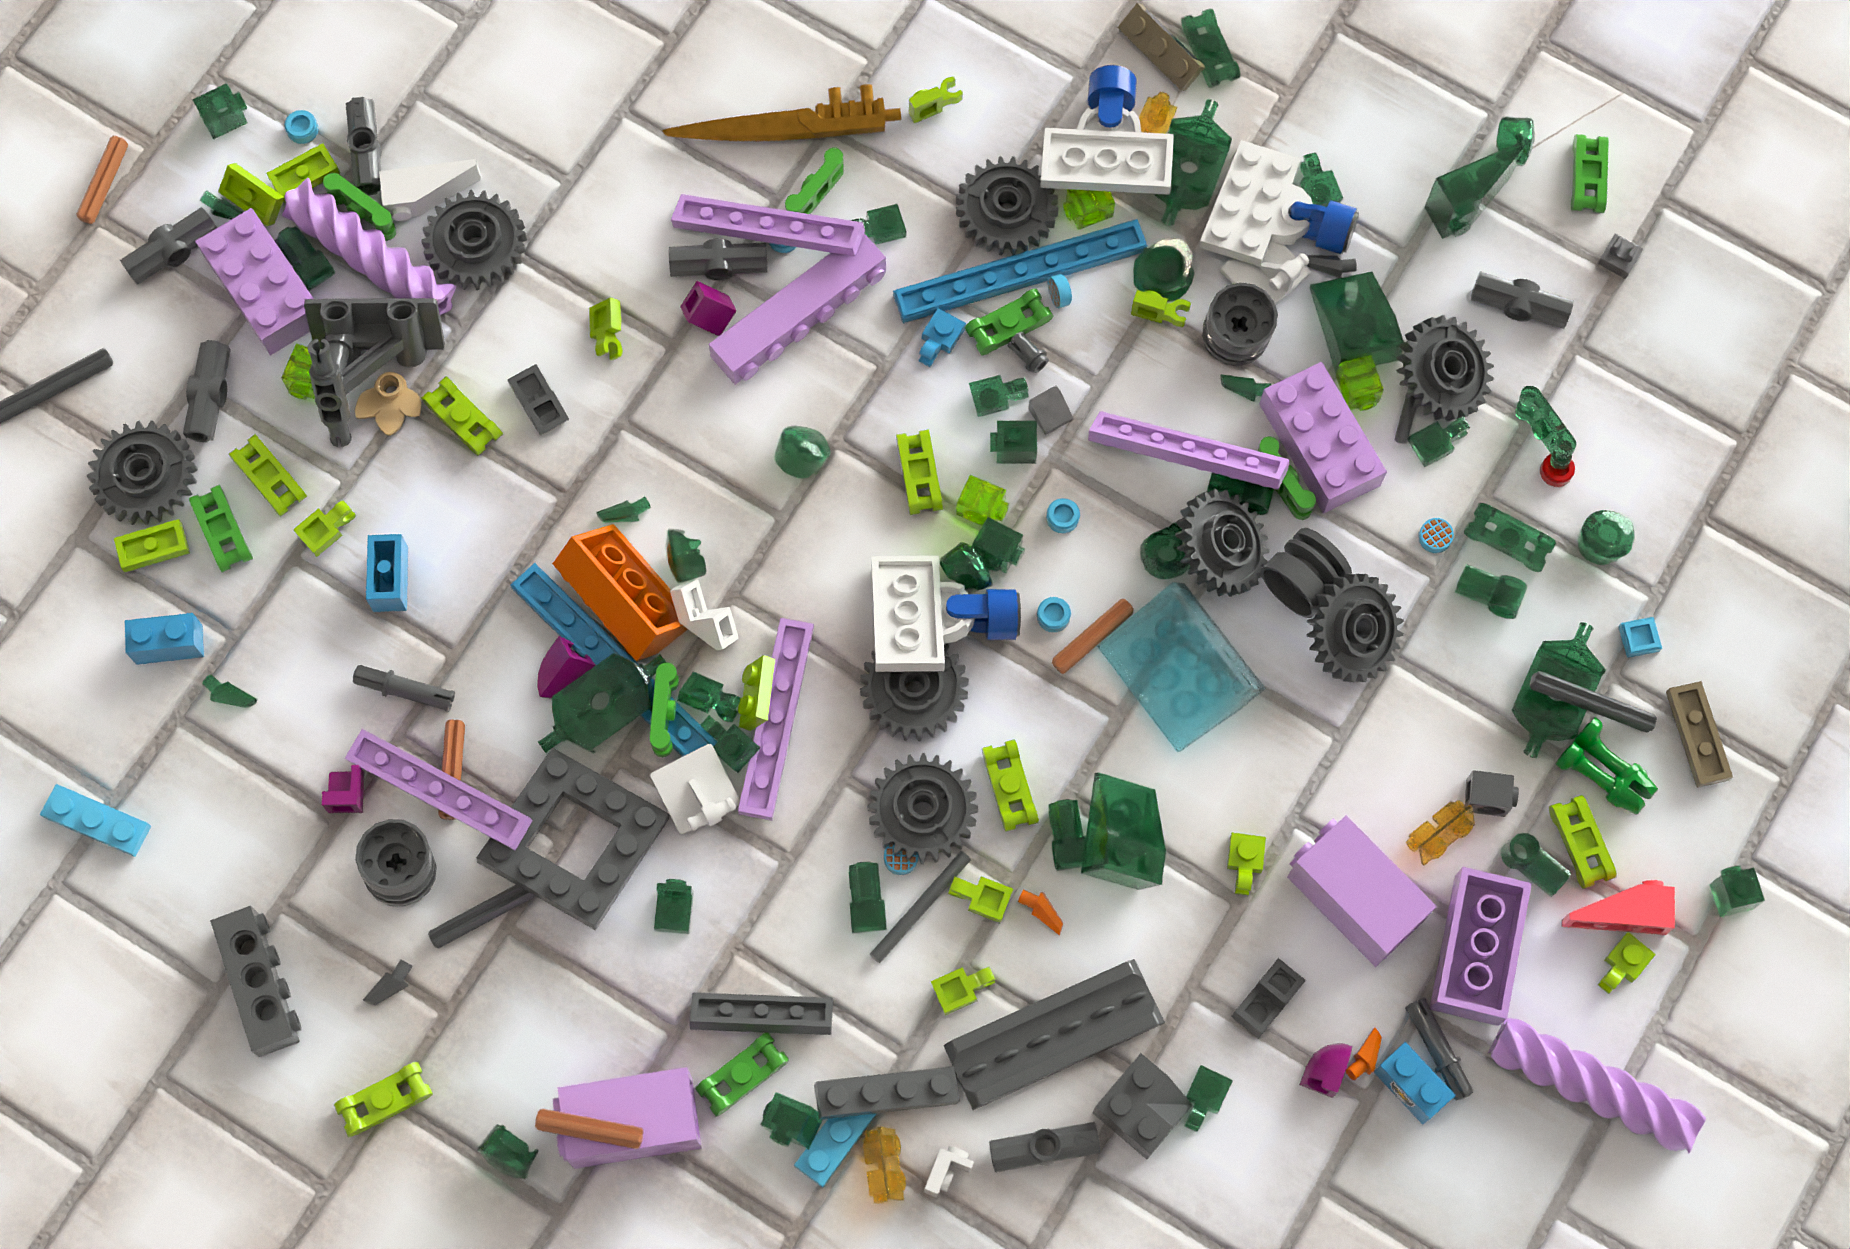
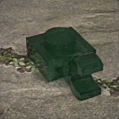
M1316 152L1304 155V161L1300 165V170L1304 177L1300 185L1310 196L1312 203L1324 207L1328 206L1330 200L1341 203L1343 195L1333 171L1323 172Z
M898 204L867 211V220L862 218L850 220L862 222L865 230L864 234L868 238L873 237L875 245L906 237L907 231Z
M1001 375L969 383L977 417L1009 409L1008 400H1022L1029 397V389L1025 377L1003 383Z
M1464 416L1456 419L1444 429H1442L1437 421L1410 435L1408 442L1425 468L1453 453L1455 448L1452 442L1468 434L1466 430L1470 429V425Z
M693 671L680 689L677 701L707 714L713 708L722 720L733 722L738 715L736 708L741 698L735 694L723 692L724 684Z
M710 715L700 724L704 730L718 741L713 746L717 755L737 773L742 770L761 748L735 724L727 730Z
M1200 1065L1186 1095V1098L1194 1103V1106L1184 1126L1198 1132L1207 1111L1218 1114L1233 1080Z

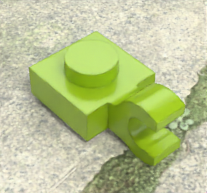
M955 77L944 79L940 89L938 86L929 90L922 89L909 98V115L914 124L942 112L944 106L957 104L963 99L962 90L955 93L948 91L949 88L956 86Z
M1137 290L1132 304L1131 315L1161 324L1165 320L1174 326L1184 327L1186 318L1177 315L1176 311L1183 310L1189 312L1191 303L1185 299H1178L1172 303H1167L1168 299L1163 298L1157 292Z
M610 297L589 308L590 338L597 340L595 345L596 355L602 356L608 353L609 350V358L613 361L621 357L623 352L621 343L615 336V333L621 331L620 300Z
M342 500L326 515L318 508L295 527L293 531L318 557L343 536L337 528L348 524L356 515L345 501Z
M1231 833L1227 869L1237 870L1235 894L1248 896L1252 887V873H1262L1266 837Z
M982 876L978 885L954 877L948 894L960 899L970 900L971 903L968 911L1000 923L1013 888Z
M1627 932L1604 959L1612 968L1598 983V986L1609 994L1619 985L1624 977L1632 983L1656 954L1631 933Z
M990 966L969 976L966 975L962 967L931 981L945 1016L977 1002L974 991L996 983Z

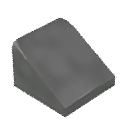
M1057 385L1029 400L1028 410L1045 435L1073 420L1068 405Z

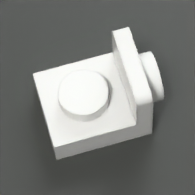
M949 1146L948 1151L940 1148L923 1193L937 1198L940 1190L947 1192L954 1175V1171L948 1169L949 1166L953 1165L970 1172L974 1162L968 1159L969 1153L953 1146Z

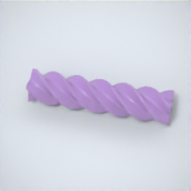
M306 178L296 189L285 193L286 207L282 216L294 221L307 235L317 238L326 249L341 256L354 270L367 275L377 287L391 293L394 298H435L440 315L452 309L451 298L456 289L455 285L436 284L433 270L429 266H412L407 250L402 247L387 248L384 235L380 230H363L360 218L356 212H339L334 196L329 193L314 194L309 178Z
M1507 1018L1501 1024L1497 1036L1488 1053H1491L1494 1062L1500 1067L1508 1070L1522 1069L1532 1083L1540 1086L1555 1085L1560 1095L1571 1102L1588 1101L1592 1110L1601 1117H1621L1623 1123L1631 1132L1643 1135L1653 1133L1659 1144L1668 1150L1678 1151L1686 1149L1689 1154L1706 1120L1701 1111L1689 1102L1671 1099L1660 1088L1652 1084L1636 1082L1630 1074L1620 1068L1603 1066L1593 1055L1579 1050H1571L1567 1044L1554 1036L1538 1034L1532 1026L1522 1020Z

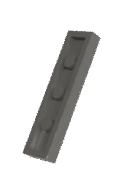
M692 992L689 1020L690 1030L831 1035L833 998Z
M954 1066L816 1081L814 1084L819 1120L955 1105L960 1101Z

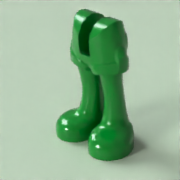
M1594 717L1576 736L1572 744L1561 754L1555 765L1561 770L1567 771L1572 769L1585 775L1607 792L1605 797L1607 801L1616 807L1638 815L1645 806V802L1641 797L1651 799L1658 791V788L1648 777L1647 771L1637 763L1630 765L1603 744L1600 739L1603 724ZM1584 751L1601 762L1616 776L1613 778L1585 757Z

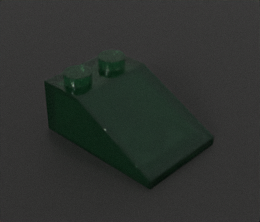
M1522 141L1435 179L1424 208L1442 239L1450 235H1454V237L1460 236L1471 228L1472 224L1511 178L1525 147Z
M1372 271L1310 285L1309 288L1336 374L1398 361L1396 357L1401 355L1403 351L1399 345L1404 340L1396 315Z
M1100 772L1095 773L1081 874L1137 890L1162 885L1166 848L1156 790Z

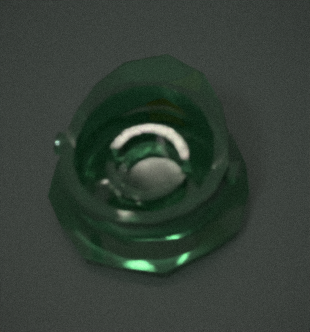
M1176 238L1159 241L1149 248L1145 247L1134 261V286L1139 291L1157 292L1163 298H1167L1168 302L1178 300L1184 296L1192 284L1195 273L1192 267L1193 255L1188 244Z

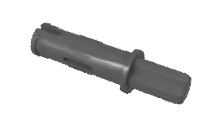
M358 665L353 674L354 684L380 691L382 696L394 695L443 709L446 712L450 711L452 707L450 701L453 702L455 698V691L446 690L394 675L392 670H389L387 673Z
M1426 998L1406 1006V1011H1408L1437 1066L1434 1069L1435 1072L1441 1073L1446 1085L1456 1095L1453 1098L1457 1101L1470 1096L1473 1093V1089L1459 1064L1461 1058L1454 1055L1427 1004Z

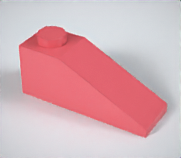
M1658 880L1643 881L1642 884L1570 912L1562 919V927L1667 935L1675 928V887L1663 886V882Z

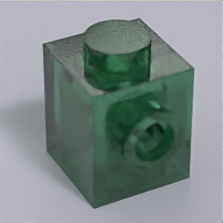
M997 421L996 432H990V452H996V464H1036L1037 421Z
M987 517L972 543L971 556L981 560L980 563L991 571L997 572L1000 570L1007 573L1012 564L1017 566L1024 555L1025 548L1022 547L1023 534Z
M1741 865L1725 868L1720 871L1721 875L1709 884L1720 917L1753 910L1765 901L1754 867L1742 870Z
M776 1092L772 1101L766 1105L763 1111V1120L760 1125L771 1133L769 1139L782 1146L789 1147L790 1142L809 1149L823 1120H819L818 1111L813 1107Z

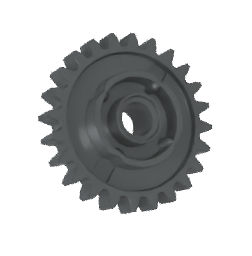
M999 156L998 164L994 165L987 159L985 169L976 165L975 175L966 174V184L960 183V194L956 195V204L959 205L956 207V216L961 217L959 219V227H967L966 238L976 236V247L986 243V252L988 253L993 247H997L998 253L1001 256L1007 248L1012 255H1015L1018 247H1021L1026 252L1028 251L1029 243L1037 247L1040 245L1039 236L1043 238L1049 237L1048 228L1055 227L1056 219L1054 217H1058L1059 207L1056 205H1058L1059 197L1053 194L1055 192L1054 188H1041V175H1038V165L1029 169L1027 168V159L1018 165L1016 164L1015 156H1012L1009 163H1005L1002 156ZM1003 203H1010L1014 207L1006 209L1001 207L1000 205Z
M470 190L468 197L463 198L458 192L455 202L445 198V208L434 207L437 214L436 217L427 216L430 227H423L422 229L424 236L427 237L421 240L423 248L426 249L423 253L426 260L430 261V268L433 271L438 270L437 273L440 280L448 277L449 283L453 285L460 281L463 290H466L470 283H474L476 290H479L482 282H485L491 288L494 278L504 282L503 272L514 274L512 263H522L518 253H526L525 244L522 242L527 241L526 233L522 231L525 229L523 220L519 219L517 209L511 210L508 200L500 204L498 194L488 199L485 190L482 191L479 197H475L473 190ZM473 237L481 238L476 243L468 242Z
M1444 315L1435 319L1431 317L1414 325L1413 331L1405 334L1407 341L1399 345L1404 354L1396 357L1398 361L1403 363V367L1396 371L1405 376V379L1399 384L1409 388L1405 397L1414 396L1415 402L1413 407L1417 408L1423 405V415L1427 416L1434 413L1435 420L1445 418L1446 422L1455 419L1459 420L1477 412V406L1486 403L1483 396L1491 393V389L1486 383L1494 381V378L1487 373L1494 365L1486 362V358L1490 356L1491 352L1482 350L1485 340L1477 341L1475 339L1477 330L1468 332L1467 322L1465 321L1457 325L1456 317L1447 320Z
M139 420L136 422L134 429H130L125 423L123 424V433L121 434L111 430L113 439L108 441L102 438L100 441L104 449H93L92 452L98 459L88 462L90 468L94 470V472L87 474V478L91 483H94L89 487V490L93 495H97L95 501L99 506H104L103 509L108 515L114 513V516L120 522L127 516L131 525H134L138 518H141L144 524L148 525L151 516H155L161 522L162 513L165 511L173 516V505L184 506L181 496L192 495L187 485L197 483L194 476L191 475V473L198 471L195 463L191 462L196 457L192 450H188L190 446L185 439L180 440L181 436L177 430L170 433V429L166 424H163L158 429L154 421H150L147 428H144ZM149 468L144 476L136 477L141 469Z
M1217 489L1210 492L1206 491L1188 501V507L1180 511L1184 518L1176 521L1182 531L1176 533L1175 536L1182 540V544L1177 547V550L1185 553V557L1182 558L1181 562L1190 564L1191 567L1188 574L1196 573L1198 575L1197 584L1200 585L1206 582L1207 592L1216 590L1218 596L1228 594L1229 597L1247 592L1251 590V587L1259 584L1258 578L1262 577L1261 569L1268 562L1263 555L1269 553L1270 550L1263 546V542L1268 539V536L1260 533L1264 524L1255 522L1257 512L1249 513V503L1239 504V495L1236 494L1229 497L1228 490L1220 493Z
M1345 574L1344 577H1335L1334 584L1324 585L1326 594H1316L1319 605L1310 606V610L1315 614V617L1307 620V623L1313 626V631L1307 633V637L1314 638L1315 641L1309 649L1318 651L1314 661L1324 663L1322 671L1332 673V678L1343 679L1344 682L1354 683L1355 681L1366 682L1367 678L1376 679L1377 671H1387L1385 661L1394 662L1395 658L1391 653L1392 650L1401 648L1396 643V638L1404 634L1397 630V626L1404 622V619L1396 617V613L1401 609V606L1392 605L1396 595L1386 593L1388 585L1379 584V578L1368 577V574Z
M949 644L944 645V671L875 672V651L871 652L874 663H864V669L869 674L860 675V682L867 685L860 688V696L868 697L863 701V708H872L869 719L875 720L880 718L879 730L890 726L891 737H894L901 731L903 732L904 741L908 740L911 733H914L917 740L921 741L924 732H927L933 739L935 738V728H940L946 732L947 720L953 723L957 722V715L954 711H964L965 705L960 700L968 699V691L962 688L968 686L969 679L961 677L965 673V665H956L959 660V654L948 655ZM911 681H917L923 685V689L917 693H912L905 686Z
M922 753L918 762L910 754L908 755L906 765H903L896 759L895 771L886 767L883 769L886 779H875V785L879 790H871L869 792V797L876 802L868 804V811L875 813V815L869 818V824L879 826L874 831L875 838L885 837L882 843L884 849L893 844L895 846L894 856L900 854L901 851H905L906 860L909 862L913 855L917 854L921 864H924L928 855L937 863L940 852H943L950 858L951 846L962 849L963 844L960 838H971V832L966 827L976 826L977 820L970 815L978 812V806L970 803L976 799L977 793L967 791L971 786V779L960 780L963 775L962 768L953 772L951 771V760L944 765H940L939 755H936L932 762H929L925 753ZM919 802H926L931 805L932 811L926 815H919L914 811L913 807Z

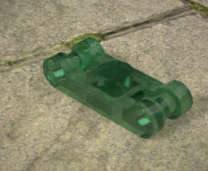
M1209 8L1203 10L1201 15L1182 17L1181 25L1193 54L1205 66L1202 74L1208 87L1219 86L1221 81L1227 79L1229 81L1240 79L1239 66L1233 59L1221 33L1214 10ZM1205 27L1207 33L1199 35L1197 29ZM1222 64V68L1216 69L1213 67Z
M1525 386L1521 390L1520 401L1516 405L1515 414L1519 419L1528 421L1534 436L1541 440L1551 453V465L1556 469H1566L1570 465L1572 454L1575 451L1576 440L1540 390L1534 386Z
M1479 503L1474 511L1475 518L1473 522H1468L1464 529V534L1474 541H1481L1524 563L1528 569L1534 572H1542L1546 564L1545 557L1547 553L1553 551L1556 541L1543 532L1486 503ZM1487 522L1497 525L1494 531L1485 526ZM1527 541L1534 544L1535 549L1533 552L1524 548Z

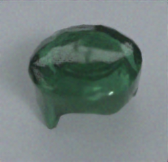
M1502 117L1496 140V147L1499 150V154L1495 156L1496 160L1521 167L1526 164L1532 152L1535 138L1534 120L1532 118Z
M788 426L783 429L780 435L774 459L776 464L786 474L802 479L808 478L812 474L816 475L825 460L830 456L831 450L827 440L819 431L803 426Z
M1600 510L1592 513L1584 521L1578 535L1577 544L1580 554L1586 560L1597 565H1606L1619 561L1632 549L1635 539L1633 523L1626 516L1610 510Z
M1176 522L1152 533L1140 545V559L1145 570L1158 579L1179 577L1191 567L1189 563L1181 562L1182 558L1185 557V553L1177 550V547L1182 544V540L1177 538L1175 534L1182 531V529Z
M668 528L665 544L666 558L670 572L676 582L682 583L705 576L707 572L705 559L700 555V550L697 549L701 545V541L685 537L683 535L685 533L684 530Z
M961 541L940 558L939 563L949 579L965 585L964 590L969 588L983 590L993 586V580L984 559L970 544Z
M496 1124L477 1148L478 1153L501 1173L513 1178L527 1179L530 1167L539 1150L535 1149L533 1152H529L527 1143L506 1130L504 1125Z

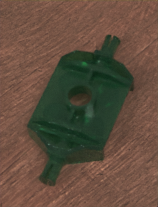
M1211 99L1206 100L1200 116L1174 118L1171 120L1167 133L1174 134L1170 194H1154L1158 199L1166 203V210L1161 219L1164 224H1167L1171 214L1168 225H1174L1178 211L1181 212L1182 209L1197 210L1209 206L1232 142V138L1213 120L1219 104L1214 101L1209 111ZM1192 162L1197 166L1198 170L1193 173H1187L1182 170L1181 164Z
M1580 622L1574 639L1543 641L1538 648L1511 709L1518 723L1530 732L1529 736L1531 737L1523 751L1527 756L1534 746L1530 757L1537 758L1541 746L1546 740L1563 741L1575 739L1579 733L1578 730L1587 710L1564 701H1555L1548 695L1532 690L1530 688V681L1534 673L1542 671L1595 692L1606 669L1586 645L1594 629L1590 624L1585 630L1587 623Z
M613 653L552 696V713L555 723L552 728L554 731L538 741L544 752L547 753L560 742L567 740L594 754L596 752L594 748L647 710L652 712L653 692L650 680L656 674L658 666L662 663H667L663 656L659 654L646 665L642 663L638 665L625 657ZM601 692L607 693L609 695L608 705L603 709H594L592 705L594 696Z

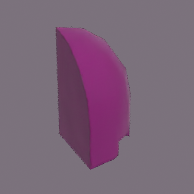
M558 636L541 662L537 680L539 696L556 698L573 692L588 678L596 667L595 663L587 654L583 658L570 649L574 643Z
M1336 1043L1324 1046L1315 1052L1306 1065L1299 1085L1333 1098L1338 1093L1352 1052V1046Z

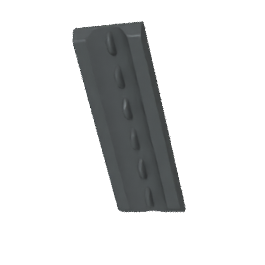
M1135 959L955 1038L943 1046L974 1111L1163 1025L1165 1021Z

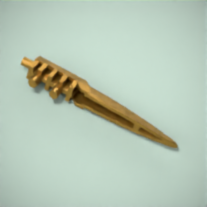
M872 84L860 85L861 101L859 102L850 100L849 103H842L841 88L833 87L828 89L829 104L823 105V103H818L815 106V112L810 108H802L790 111L737 116L663 129L662 132L670 137L720 141L812 139L885 132V122L900 121L901 110L900 108L885 109L884 98L874 100Z

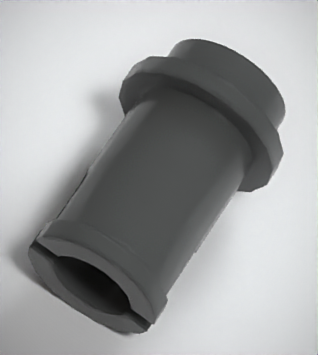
M1019 332L1012 337L1011 340L1014 344L1009 342L1008 348L1012 349L1026 363L1028 371L1033 370L1037 373L1047 365L1049 361L1046 357L1047 352L1043 349L1039 350L1023 332Z

